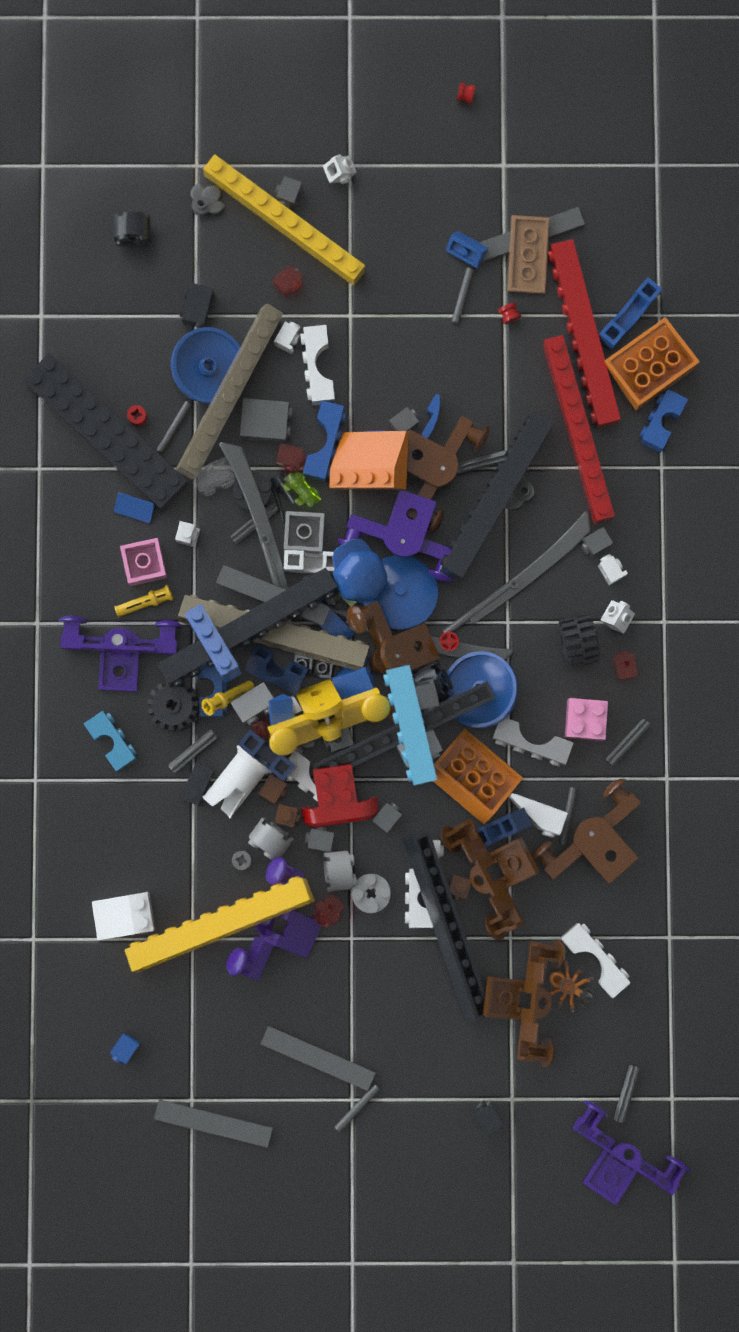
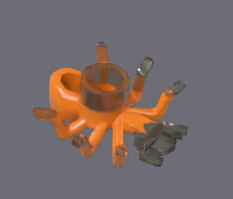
M565 961L566 977L560 971L551 972L548 977L550 984L558 988L552 990L549 994L552 996L555 993L563 992L557 1005L558 1009L562 1006L566 995L570 994L571 1012L574 1013L573 994H576L578 1003L585 1007L586 1005L581 1000L589 1003L590 1001L586 997L592 999V995L586 990L594 992V990L589 987L578 989V986L593 981L594 978H586L575 984V980L584 968L581 966L571 979L568 961Z

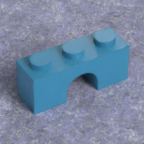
M101 711L85 722L84 725L96 741L103 736H110L113 739L114 747L105 756L115 771L119 772L137 760L135 757L137 752L131 744H126L124 741L126 736L120 728L118 730L113 725L115 720L112 715Z

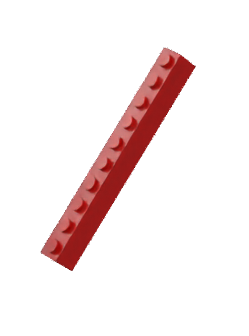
M571 239L551 244L550 251L547 252L548 259L554 265V269H552L553 278L558 280L559 287H557V293L559 298L563 299L562 312L568 318V323H566L567 331L573 337L571 346L573 352H576L578 356L576 365L583 375L580 379L582 387H586L587 395H585L587 406H591V422L596 425V429L618 424L621 419L608 369L604 362L605 358L574 241Z
M560 335L545 339L543 348L593 523L595 525L610 521L615 517L564 337Z

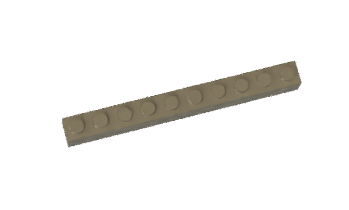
M268 303L260 309L175 469L190 479L198 476L283 315L281 311Z
M185 595L178 618L179 622L189 624L184 613L202 604L215 628L219 629L250 610L242 611L233 605L223 606L215 600L205 601L197 595ZM286 621V624L279 629L274 628L270 630L266 637L261 639L258 637L252 641L351 670L364 668L369 654V646L363 641H350L345 636H332L327 631H314L306 625H293L290 621Z

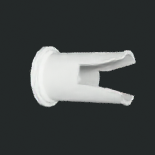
M237 745L238 753L207 793L203 795V798L212 806L224 799L221 810L229 818H232V815L265 774L272 773L264 764L252 757L239 745Z

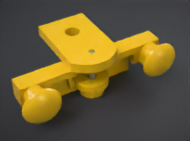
M331 679L299 690L296 698L304 714L269 726L268 730L271 736L270 748L278 755H288L298 745L323 737L325 741L335 740L341 736L342 729L364 722L366 719L371 722H379L385 719L390 712V703L386 697L380 695L377 688L341 700ZM334 714L335 718L329 719V716ZM324 718V722L318 723V719Z

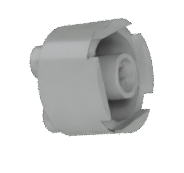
M262 817L249 835L250 840L248 843L256 849L259 847L265 851L264 855L271 860L277 857L281 858L294 839L293 837L288 839L289 833L272 821L270 824L266 823L267 819Z
M347 850L324 853L323 857H327V861H323L325 882L330 884V887L327 888L328 892L352 889V886L356 885V875L352 873L351 867L354 866L353 854H349Z
M366 874L356 881V885H353V902L364 912H379L387 906L390 900L391 891L389 884L379 875ZM374 888L376 890V897L367 898L368 893L366 890Z

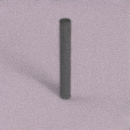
M466 268L452 322L455 324H459L474 271L471 268Z
M184 402L156 450L163 454L192 406L190 403Z
M569 788L565 812L568 814L561 831L560 845H567L577 793L576 788Z
M374 1084L339 1121L335 1128L341 1132L380 1088Z

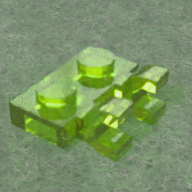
M295 471L285 478L287 483L283 484L282 487L286 492L291 489L296 491L300 497L294 501L299 506L306 503L311 507L321 500L317 490L309 486L306 478L301 473Z

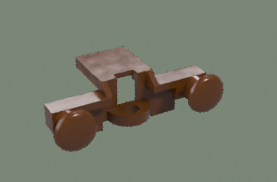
M471 819L454 828L445 826L441 830L440 835L443 846L451 853H458L461 850L462 844L470 863L475 862L476 864L470 871L472 886L480 893H491L492 897L489 900L497 914L489 913L486 916L485 927L492 938L502 940L506 932L524 924L507 888L539 873V870L522 837L488 853ZM498 862L504 876L493 882L487 867ZM478 875L483 878L484 884L478 881Z
M555 940L551 946L546 943L530 942L526 980L487 977L483 1016L521 1020L517 1059L529 1062L539 1060L543 1067H548L553 1062L555 1047L549 1038H544L538 1044L539 1023H536V1019L546 1016L552 1005L549 992L541 988L540 983L544 984L547 962H550L552 968L558 969L565 961L566 949L559 940ZM521 992L532 994L530 1009L519 1007ZM541 998H543L545 1002L544 1006L542 1008H539L538 1002Z

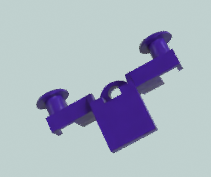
M280 857L273 859L266 870V880L270 885L280 883L285 885L289 883V879L297 876L303 878L305 875L304 872L286 865L285 859ZM292 910L278 916L288 921L283 935L271 931L276 917L255 925L254 928L260 933V936H255L248 955L244 948H237L230 953L226 963L228 973L231 976L241 973L259 981L273 946L308 958L322 922Z
M584 1101L583 1103L589 1107L582 1118H577L572 1129L603 1150L582 1183L617 1205L638 1172L673 1196L680 1185L679 1181L685 1171L689 1174L691 1173L690 1168L679 1159L668 1155L665 1158L671 1162L663 1173L643 1160L639 1150L629 1143H621L611 1150L615 1140L596 1128L603 1116L608 1119L607 1112L591 1101ZM626 1149H632L634 1152V1156L630 1160L624 1158V1151ZM613 1157H616L617 1159H619L620 1161H622V1162L625 1163L626 1165H625V1166L622 1165V1164L619 1163L617 1160H615Z

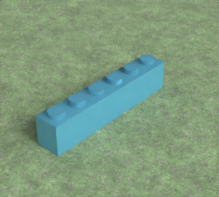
M410 665L386 670L387 674L383 675L386 687L390 686L391 690L388 698L390 706L394 705L396 713L392 714L395 725L399 724L400 732H397L400 744H404L405 751H402L404 763L408 762L410 769L406 771L408 781H412L413 785L437 780Z

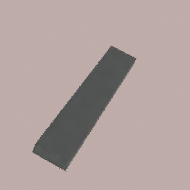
M579 207L549 217L548 239L585 225ZM510 232L479 242L488 247V251L481 263L509 253Z
M223 565L216 581L219 585L262 602H266L285 591L283 588ZM319 603L316 608L312 610L308 608L303 611L300 617L323 626L330 607Z
M268 1026L261 1045L367 1091L376 1073L271 1026Z
M160 1099L154 1117L155 1120L268 1147L273 1127Z

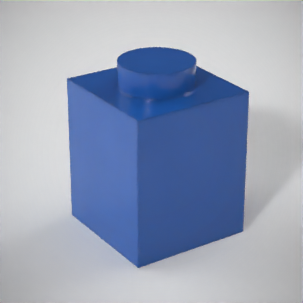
M124 1032L110 1052L113 1055L112 1059L119 1064H127L141 1042Z

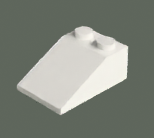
M514 793L509 795V799L518 809L525 808L530 821L537 829L542 831V835L554 838L561 834L567 812Z
M150 892L92 902L98 940L155 931Z

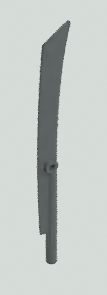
M220 442L219 446L236 476L250 510L273 585L287 590L289 588L276 541L244 450L241 446Z
M585 511L569 530L533 563L442 632H454L469 620L472 624L476 623L562 559L591 533L588 511Z
M328 606L337 616L346 618V610ZM390 630L393 636L404 632ZM431 636L438 653L455 658H460L472 652L485 651L496 654L506 660L513 653L512 649L484 647L460 642L455 650L446 651L440 645V638ZM414 643V647L419 648L418 644Z

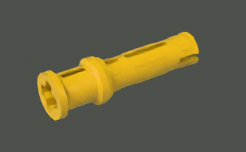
M167 584L162 589L150 590L148 595L115 606V611L120 618L151 605L157 607L162 602L173 601L174 599ZM138 603H142V604H139V605H137V606H134V607H131V608L127 609V607H130V606L135 605V604H138Z
M248 680L224 693L218 692L214 697L202 700V709L207 715H213L218 709H225L228 703L255 688L253 682Z

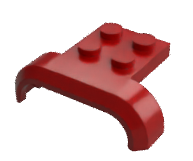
M352 764L313 769L319 807H301L303 822L309 827H322L364 821L374 818L378 814L379 803L377 796L363 801L357 800Z

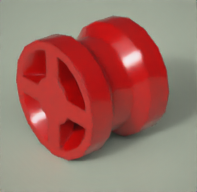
M461 82L457 101L465 100L467 103L472 104L476 85L468 86Z
M515 302L504 305L498 310L499 314L503 316V323L505 325L521 318L520 313L516 310L517 305Z
M139 405L129 408L127 412L129 422L135 427L143 426L147 421L145 409Z
M446 631L441 634L439 639L441 647L446 651L455 650L459 645L458 636L452 631Z

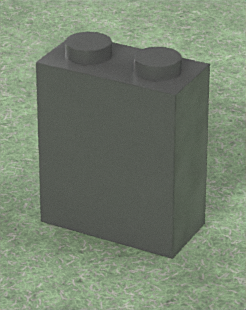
M243 398L240 429L241 440L286 443V439L290 438L291 434L288 419H292L293 408H289V402Z

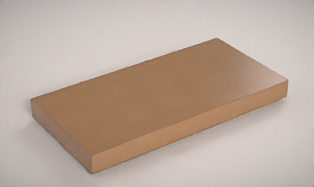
M511 216L507 292L545 294L549 217Z

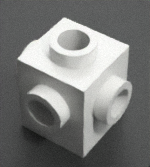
M336 155L323 165L330 183L340 182L345 184L357 173L350 156Z
M611 601L601 621L609 628L624 634L635 613L629 609L630 606L627 603Z

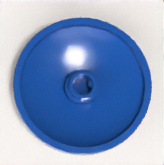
M203 327L190 331L178 341L171 356V372L176 385L190 399L199 403L210 404L240 349V345L231 335L217 328Z
M394 555L381 559L386 569L388 580L379 595L370 601L363 602V605L366 606L378 601L390 630L406 631L423 624L432 615L438 599L437 582L429 574V568L420 560L410 556Z
M485 651L468 653L456 660L447 671L453 684V689L450 691L454 692V695L443 701L451 699L486 681H489L496 696V699L454 718L458 722L471 728H488L503 721L513 710L518 698V680L512 667L498 655Z

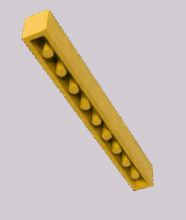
M215 154L203 168L206 178L354 286L364 274L365 265Z
M300 876L291 878L289 883L274 885L268 892L259 891L253 894V898L237 900L235 902L236 905L231 907L229 905L222 906L214 914H211V912L205 913L200 916L201 919L185 921L182 923V927L177 929L176 927L166 929L162 935L154 934L147 937L148 940L145 942L137 941L130 944V948L125 949L131 970L132 972L139 973L312 903L314 898L307 879L300 878Z

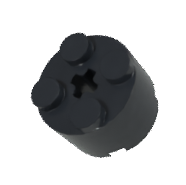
M129 211L123 212V216L118 217V214L113 215V240L116 242V246L124 247L127 244H135V247H145L146 242L151 240V219L149 214L145 217L143 212Z
M252 472L264 507H267L272 498L270 483L264 475ZM236 479L233 485L235 502L240 509L250 513L243 492Z
M435 661L414 672L412 678L414 683L433 679L438 702L440 703L453 696L454 692L450 691L453 689V684L446 670H440L438 666L441 664Z

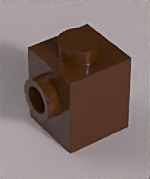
M270 774L259 795L276 804L279 798L283 799L289 789L286 788L287 784L282 779Z
M279 804L274 823L294 828L295 824H299L301 813H298V808Z
M452 875L449 885L452 898L460 902L462 898L466 899L471 881L457 875Z

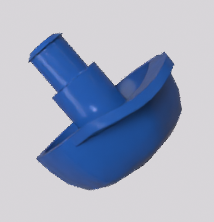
M359 538L342 544L333 552V578L342 598L359 603L376 598L388 580L386 569L378 554L373 552L366 542Z

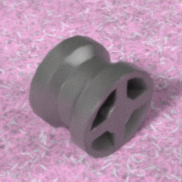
M238 851L232 857V864L238 870H246L252 863L251 856L245 851Z

